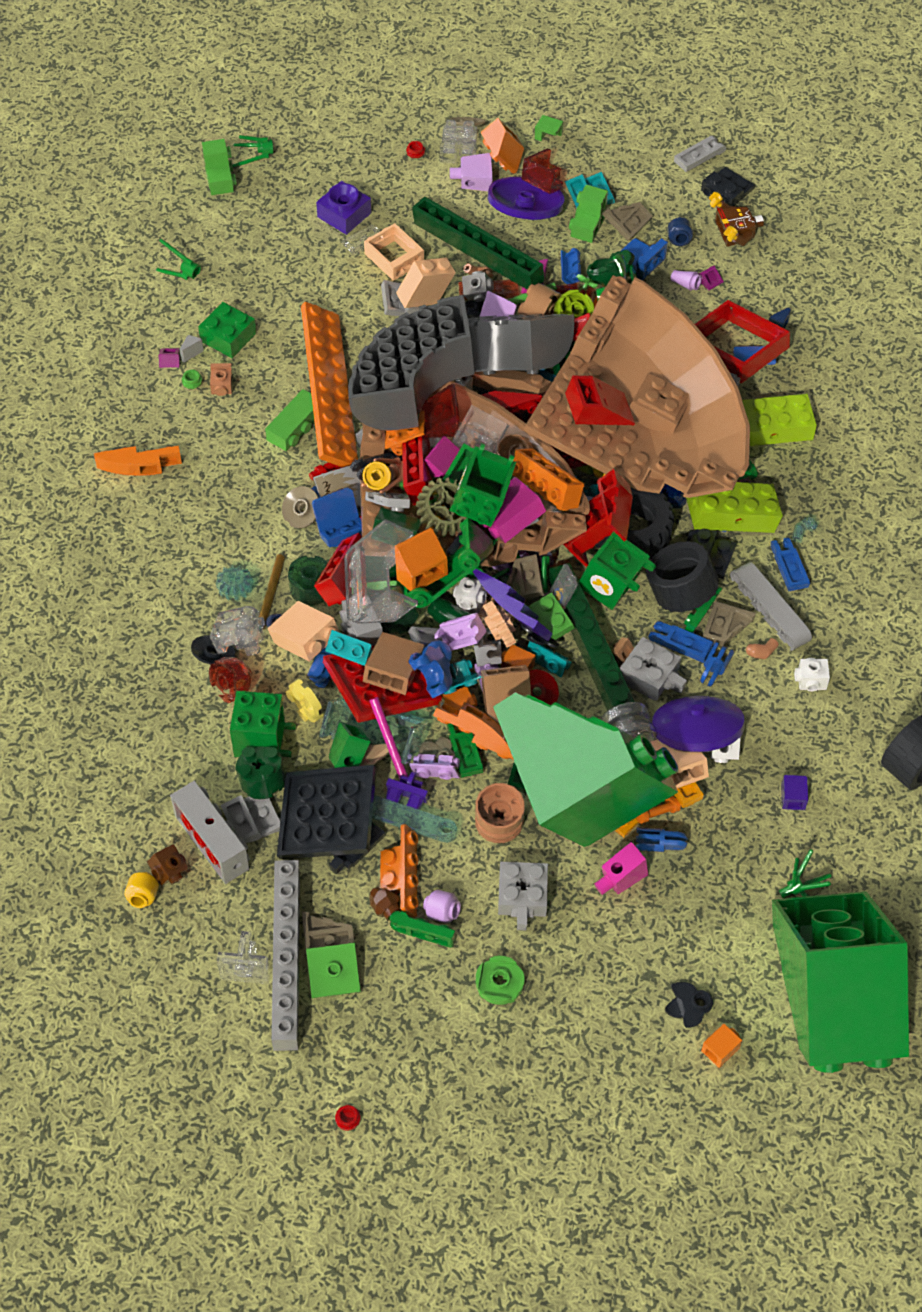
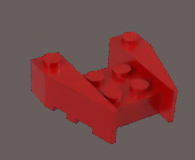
M612 469L597 480L600 493L589 501L590 511L585 516L587 531L563 544L586 568L589 564L586 551L593 548L599 541L610 536L613 532L623 541L627 540L633 496L629 483L615 469Z

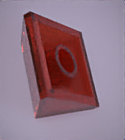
M451 383L426 400L422 406V411H425L424 432L427 438L458 437L459 410L455 384Z

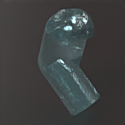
M806 517L797 523L794 527L791 541L801 543L803 534L807 529L811 532L816 530L818 523L814 521V518Z

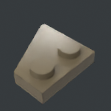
M640 202L632 203L630 206L623 205L617 209H607L602 213L627 241L653 216Z
M536 554L515 559L512 573L507 580V585L511 586L525 600L544 596L539 561Z
M715 601L703 633V638L713 641V644L717 642L719 646H724L754 621L756 613Z
M302 912L306 949L354 943L352 925L342 922L336 923L332 919L325 917L320 919L310 916L309 912Z

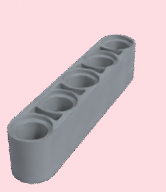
M748 562L731 571V580L739 585L738 588L745 597H749L752 601L750 603L754 608L765 616L764 620L770 627L775 628L778 632L776 634L780 639L791 647L790 651L812 640L808 627L752 562Z

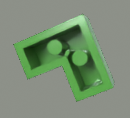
M225 139L202 142L205 171L211 195L234 192L233 185H236V178L234 173L231 174L233 172L232 161L228 160V158H232L230 146H226Z
M586 184L583 191H579L576 200L579 205L576 209L575 218H572L569 223L571 237L593 243L605 219L602 213L606 211L607 190Z

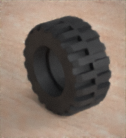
M630 487L633 496L630 515L644 518L650 523V526L641 530H628L627 540L650 556L648 560H651L659 550L667 547L670 543L674 523L673 507L663 493L638 491ZM610 536L599 541L596 547L601 548Z

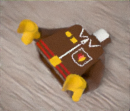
M713 192L709 197L711 207L717 208L715 223L726 247L735 244L745 246L755 237L756 228L763 227L764 220L762 215L752 217L748 207L730 206L722 200V196L718 192Z

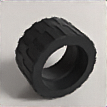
M677 542L662 548L650 560L655 564L656 568L653 571L646 569V576L657 603L663 609L670 612L691 611L701 607L715 595L719 586V578L708 550L696 542Z
M922 715L913 719L898 733L885 750L881 760L882 766L909 790L922 786Z

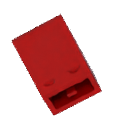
M572 376L565 395L575 424L635 425L624 392L593 376Z
M492 391L482 394V396L501 405L524 423L528 422L542 400V395L503 391Z

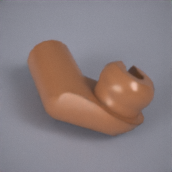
M469 263L464 266V272L472 275L475 271H482L490 278H493L492 270L489 267H479Z
M771 638L765 645L749 644L746 647V653L753 658L766 659L779 646V643Z

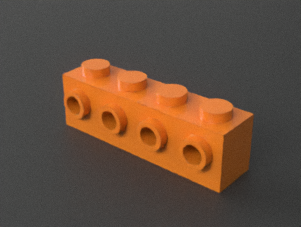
M533 448L515 450L513 461L516 462L513 476L528 485L532 491L542 495L544 500L556 505V508L559 510L568 511L569 509L579 507L584 487L581 481Z

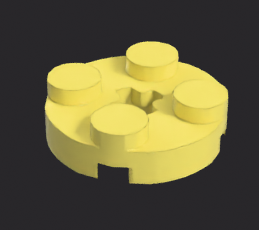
M298 679L289 685L286 695L292 703L295 702L299 708L298 714L305 722L310 720L315 723L323 717V713L319 714V710L322 709L321 704L309 687L304 689L300 685L303 681Z

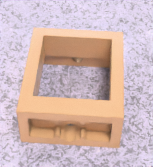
M395 223L364 241L365 255L393 281L408 273L414 261L424 260V249ZM395 241L407 253L390 262L378 250Z

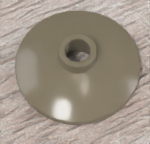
M454 117L448 119V122L452 125L461 127V132H472V128L485 124V120L480 118Z
M300 486L292 489L286 495L282 504V515L291 527L305 528L316 520L312 507V501L319 498L316 492L311 488Z

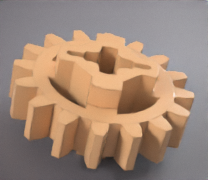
M492 601L483 605L488 615L483 619L495 640L502 639L507 648L515 644L516 641L511 632L516 629L503 607L497 609Z

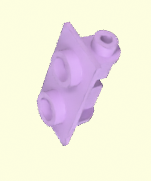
M418 754V756H414L413 763H410L412 771L417 773V776L420 778L439 777L445 780L459 778L455 767H459L460 759L453 755H439L438 763H436L435 755Z

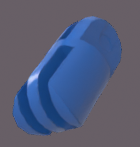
M717 642L714 643L704 662L705 671L700 679V682L703 684L709 672H713L707 685L709 687L713 685L718 675H722L734 655V651L731 650L723 662L721 659L727 647L722 646L717 658L713 657L719 645Z
M326 647L315 656L307 674L319 688H325L331 677L323 664V657L331 654L325 651Z
M637 827V834L639 835L636 836V842L639 844L636 845V848L639 851L664 852V849L683 850L687 847V842H684L688 840L685 833L665 831L662 828Z

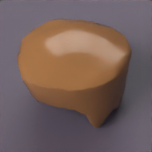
M508 434L498 444V455L508 459L510 454L514 456L516 449L533 448V445L525 436Z

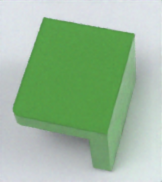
M542 115L535 126V139L542 141L546 133L561 136L563 133V121Z

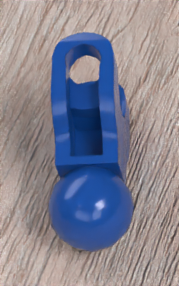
M439 640L428 644L424 648L422 655L416 652L411 654L408 661L414 671L419 669L423 673L427 683L426 690L432 698L447 692L452 685V676L449 669L452 651L446 642Z

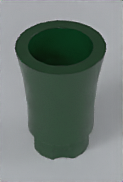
M440 597L435 599L427 609V613L439 624L473 614Z

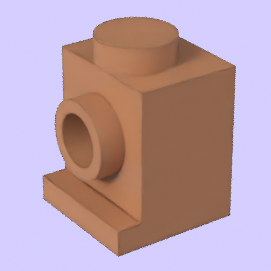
M212 363L210 366L211 394L218 396L232 394L233 374L231 363Z

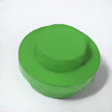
M187 370L182 376V384L188 389L198 388L202 384V376L196 370Z

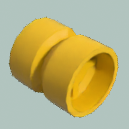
M372 462L365 467L363 480L370 489L380 491L391 483L392 474L385 464Z

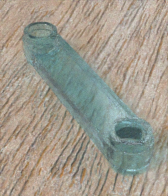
M374 795L372 819L401 828V825L406 824L417 834L448 843L456 838L457 826L453 820ZM449 828L452 831L449 833H444L441 830Z

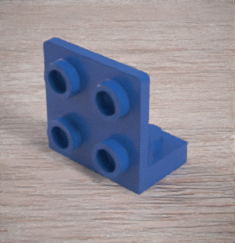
M634 238L622 249L632 252L635 256L632 265L635 267L638 279L643 281L666 259L667 241L661 238L650 247Z

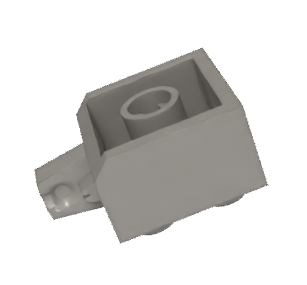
M354 593L349 594V598L342 601V610L339 611L343 622L340 623L343 634L370 643L372 646L376 645L382 634V626L369 597L364 595L355 596Z
M644 637L640 639L620 667L627 686L654 701L658 700L665 689H672L682 693L687 683V680L679 676L677 672L680 668L681 657Z
M500 862L498 915L517 917V930H527V917H546L548 863Z

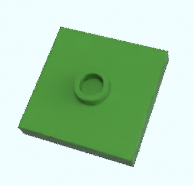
M355 943L306 949L312 998L361 992Z

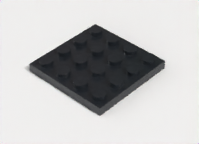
M374 765L286 772L277 857L281 860L369 853L376 767Z

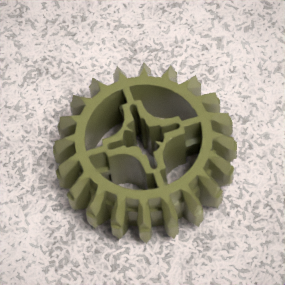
M448 477L443 483L442 479L438 478L436 483L430 481L428 486L422 488L423 493H419L417 497L419 501H417L416 507L420 508L417 511V515L423 516L420 522L428 523L426 530L433 527L434 533L437 534L440 530L442 536H446L447 531L451 536L455 535L456 531L462 532L460 530V523L466 517L461 516L453 520L454 512L450 511L454 499L450 495L455 497L458 480L450 483ZM438 494V502H435L434 505H429V499Z

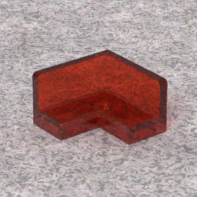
M547 148L524 158L521 179L552 194L562 189L563 181L556 178L560 176L561 169L549 163L551 149Z

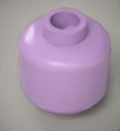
M434 890L429 896H426L423 908L426 910V915L430 920L446 924L459 916L461 904L454 893Z

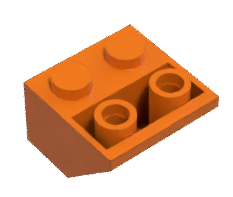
M497 118L481 131L484 137L483 143L489 150L491 149L490 155L495 162L500 161L499 163L505 171L509 170L514 174L518 171L524 147L517 135Z
M432 528L395 545L397 580L409 591L415 588H424L448 575L447 556Z

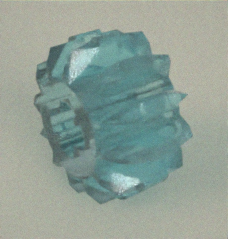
M232 564L230 569L223 567V572L218 573L216 588H218L221 597L226 596L228 601L232 597L238 601V596L246 599V593H251L253 578L250 576L249 570H243L242 565L235 568Z

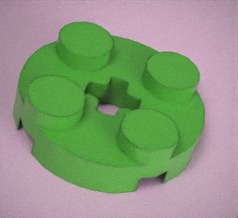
M494 956L478 967L475 983L480 997L489 1003L504 1005L514 1002L522 993L525 978L523 970L520 969L515 960L507 956ZM501 975L506 983L498 985L493 979H498V976Z

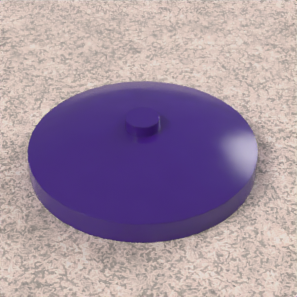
M529 177L498 179L490 184L487 195L489 203L496 210L512 217L528 220L548 219L558 215L563 210L565 200L563 193L555 186Z
M689 696L672 700L662 705L654 713L652 719L653 733L661 743L674 749L689 752L712 751L726 747L737 741L745 728L744 714L738 706L727 700L711 696Z

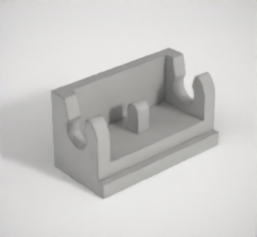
M486 628L487 632L480 641L474 644L477 667L485 666L486 664L502 663L501 640H488L487 635L492 634L489 628Z

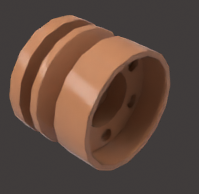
M494 783L486 786L479 793L475 804V827L478 833L485 840L493 843H506L515 839L520 834L524 821V799L521 793L513 786L505 783Z

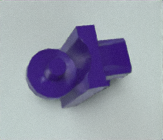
M411 772L409 777L401 775L400 782L388 778L386 783L388 789L386 801L389 804L398 806L402 796L408 797L407 809L418 813L423 803H427L429 800L427 796L428 791L421 789L423 782L416 780L417 773Z

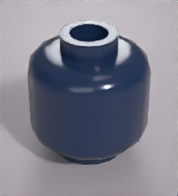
M678 217L671 220L668 224V238L673 245L685 246L691 242L693 230L689 220Z

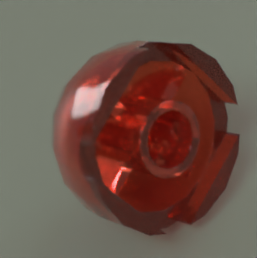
M224 657L210 665L209 679L211 686L216 685L224 694L219 695L224 702L231 703L235 701L236 691H249L251 688V670L239 658ZM229 689L230 694L224 693L223 690Z

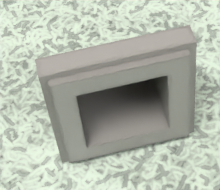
M191 335L186 337L180 347L182 362H186L204 351L201 338Z

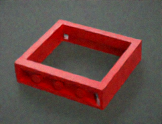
M729 300L694 324L707 337L727 321H730L770 342L744 362L714 346L728 371L737 374V377L741 378V384L790 347V331Z

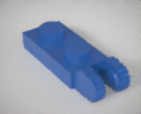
M790 538L783 539V546L786 549L784 551H781L776 540L771 541L774 558L788 592L808 588L810 585L809 578Z
M656 622L654 629L667 636L657 632H650L648 636L650 641L702 663L705 662L713 647V641L663 622Z

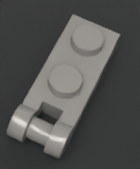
M712 135L675 155L674 162L687 172L712 157L724 153L726 146L718 143V139Z

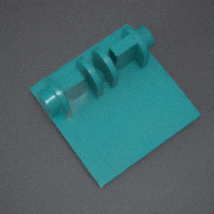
M463 659L454 663V665L450 664L452 685L444 695L457 691L456 687L462 685L468 687L478 683L477 679H480L481 675L469 670L472 668L470 660L466 661Z

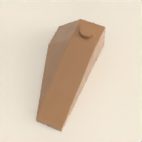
M514 370L496 371V374L484 375L483 371L474 372L473 375L490 384V388L496 391L542 395V398L552 384L551 381L544 379L541 375L527 374V372Z

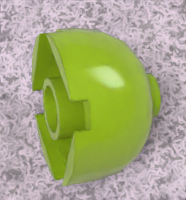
M579 290L567 291L558 298L554 306V314H574V319L587 313L592 315L594 311V304L587 294L583 295Z

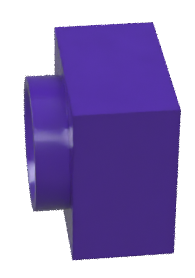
M342 180L332 186L316 202L317 217L346 235L371 214V198L358 191L355 186L347 184Z

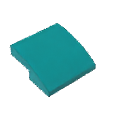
M602 171L585 179L582 174L565 181L576 208L579 205L576 202L578 193L583 191L586 184L607 190V205L615 203Z

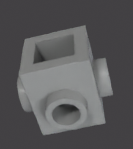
M475 271L472 275L462 276L463 295L469 301H485L487 291L491 292V290H494L493 280L485 272Z

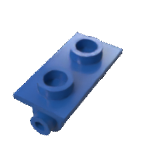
M572 248L568 253L561 250V277L565 284L576 288V282L580 281L576 277L577 274L581 275V265L579 264L580 251L577 248Z

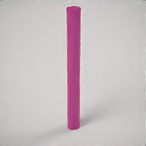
M378 697L370 699V704L399 780L401 775L408 777Z

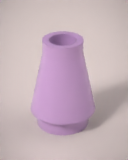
M674 270L671 274V281L692 291V289H699L702 277L697 272Z

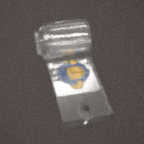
M568 564L563 565L550 592L544 593V596L532 598L530 605L552 592L563 610H565L578 586L577 578L573 575Z

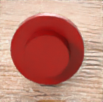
M412 141L408 144L406 153L411 158H420L425 154V148L421 142Z
M342 1106L335 1114L336 1124L342 1130H353L360 1123V1112L354 1106Z

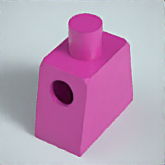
M630 842L603 864V877L595 882L594 885L601 895L612 888L617 894H620L648 876L645 857Z

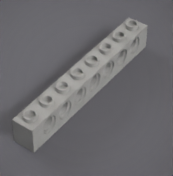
M279 860L274 862L273 1051L298 1050L299 860Z

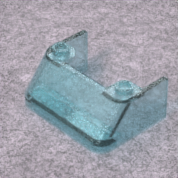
M343 696L328 701L319 737L324 738L331 735V739L334 740L338 724L343 722L360 727L370 740L371 745L386 744L377 719L358 723ZM404 712L387 716L386 720L401 756V763L407 764L416 755L429 721Z

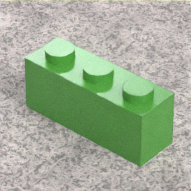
M302 389L265 428L267 441L287 451L291 446L295 447L303 433L309 432L314 422L310 392Z

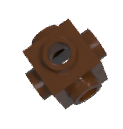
M174 844L155 853L147 861L152 875L159 881L161 886L168 882L171 885L177 883L184 878L182 874L188 869L185 857L178 852Z

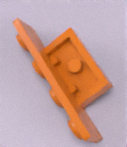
M403 824L401 825V845L381 851L380 888H387L396 894L400 893V909L413 918L417 917V908L419 906L417 898V886L419 884L417 877V865L419 862L417 856L418 835L408 825Z

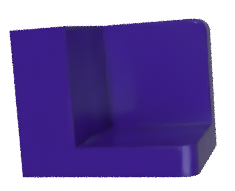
M783 776L781 783L782 809H806L808 803L806 776Z

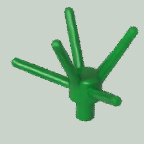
M812 849L808 851L800 867L799 858H795L792 879L787 881L788 885L779 890L783 899L791 894L795 896L800 894L803 897L810 896L804 891L831 885L830 881L820 882L831 878L832 874L830 873L805 882L800 878L814 852Z

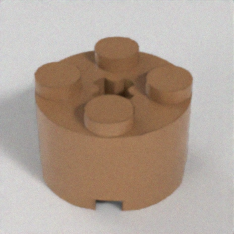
M541 283L531 284L527 290L528 296L525 302L519 306L518 313L524 315L554 314L555 303L562 294Z

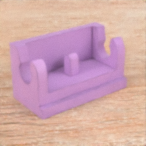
M473 613L441 623L434 638L438 639L441 637L442 641L446 642L452 651L477 644L487 631L478 613Z

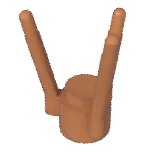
M399 457L394 459H374V462L390 464L388 468L394 480L381 489L380 494L403 481V461H400ZM365 483L361 484L362 487L367 486Z

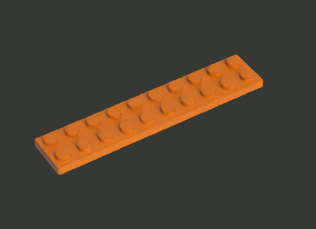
M305 301L301 306L319 459L344 468L350 466L353 461L358 460L352 410L349 404L348 380L339 315L335 312Z

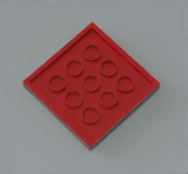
M334 654L323 657L324 666L358 723L376 719L369 701L375 697H378L385 717L438 705L439 701H442L441 695L435 698L430 696L426 690V679L419 669L406 695L363 682L364 665Z

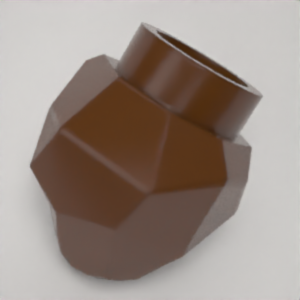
M379 887L371 890L369 895L370 905L377 916L385 917L387 921H390V915L393 912L402 911L399 905L400 898L396 893L387 888Z

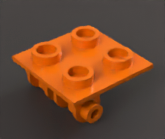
M421 411L419 414V427L386 430L385 449L391 448L395 455L401 456L402 443L424 435L425 411Z

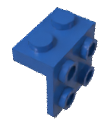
M347 487L312 501L319 534L329 548L339 546L342 540L357 533L362 537V523L351 488Z

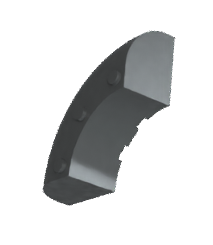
M463 295L437 300V304L428 307L422 305L419 306L418 311L411 314L408 312L394 319V324L379 330L373 336V341L368 346L365 345L358 356L359 360L356 365H353L352 376L349 379L348 386L350 408L360 422L379 430H400L419 427L418 420L421 408L433 392L450 381L474 375L471 335Z
M519 314L468 318L474 372L483 371L484 375L496 374V371L527 370V374H537L540 369L553 367L567 354L574 335V314Z

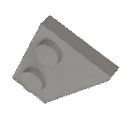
M366 491L365 494L366 501L391 507L392 511H404V508H409L410 499L405 493L384 492L380 494V492Z

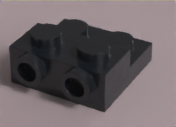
M724 167L718 173L713 171L702 180L701 191L708 197L713 192H718L725 203L735 206L754 190L755 185L729 168Z
M690 530L687 541L699 543L708 550L718 578L724 579L737 543L717 537L718 531Z

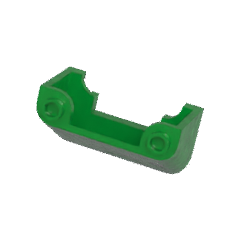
M469 518L460 523V530L463 534L459 536V542L464 546L458 549L454 555L447 558L448 575L424 588H415L409 591L404 586V599L416 608L428 606L475 570L493 552L492 539Z

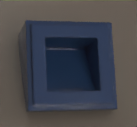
M790 308L770 316L769 321L785 329L790 318Z

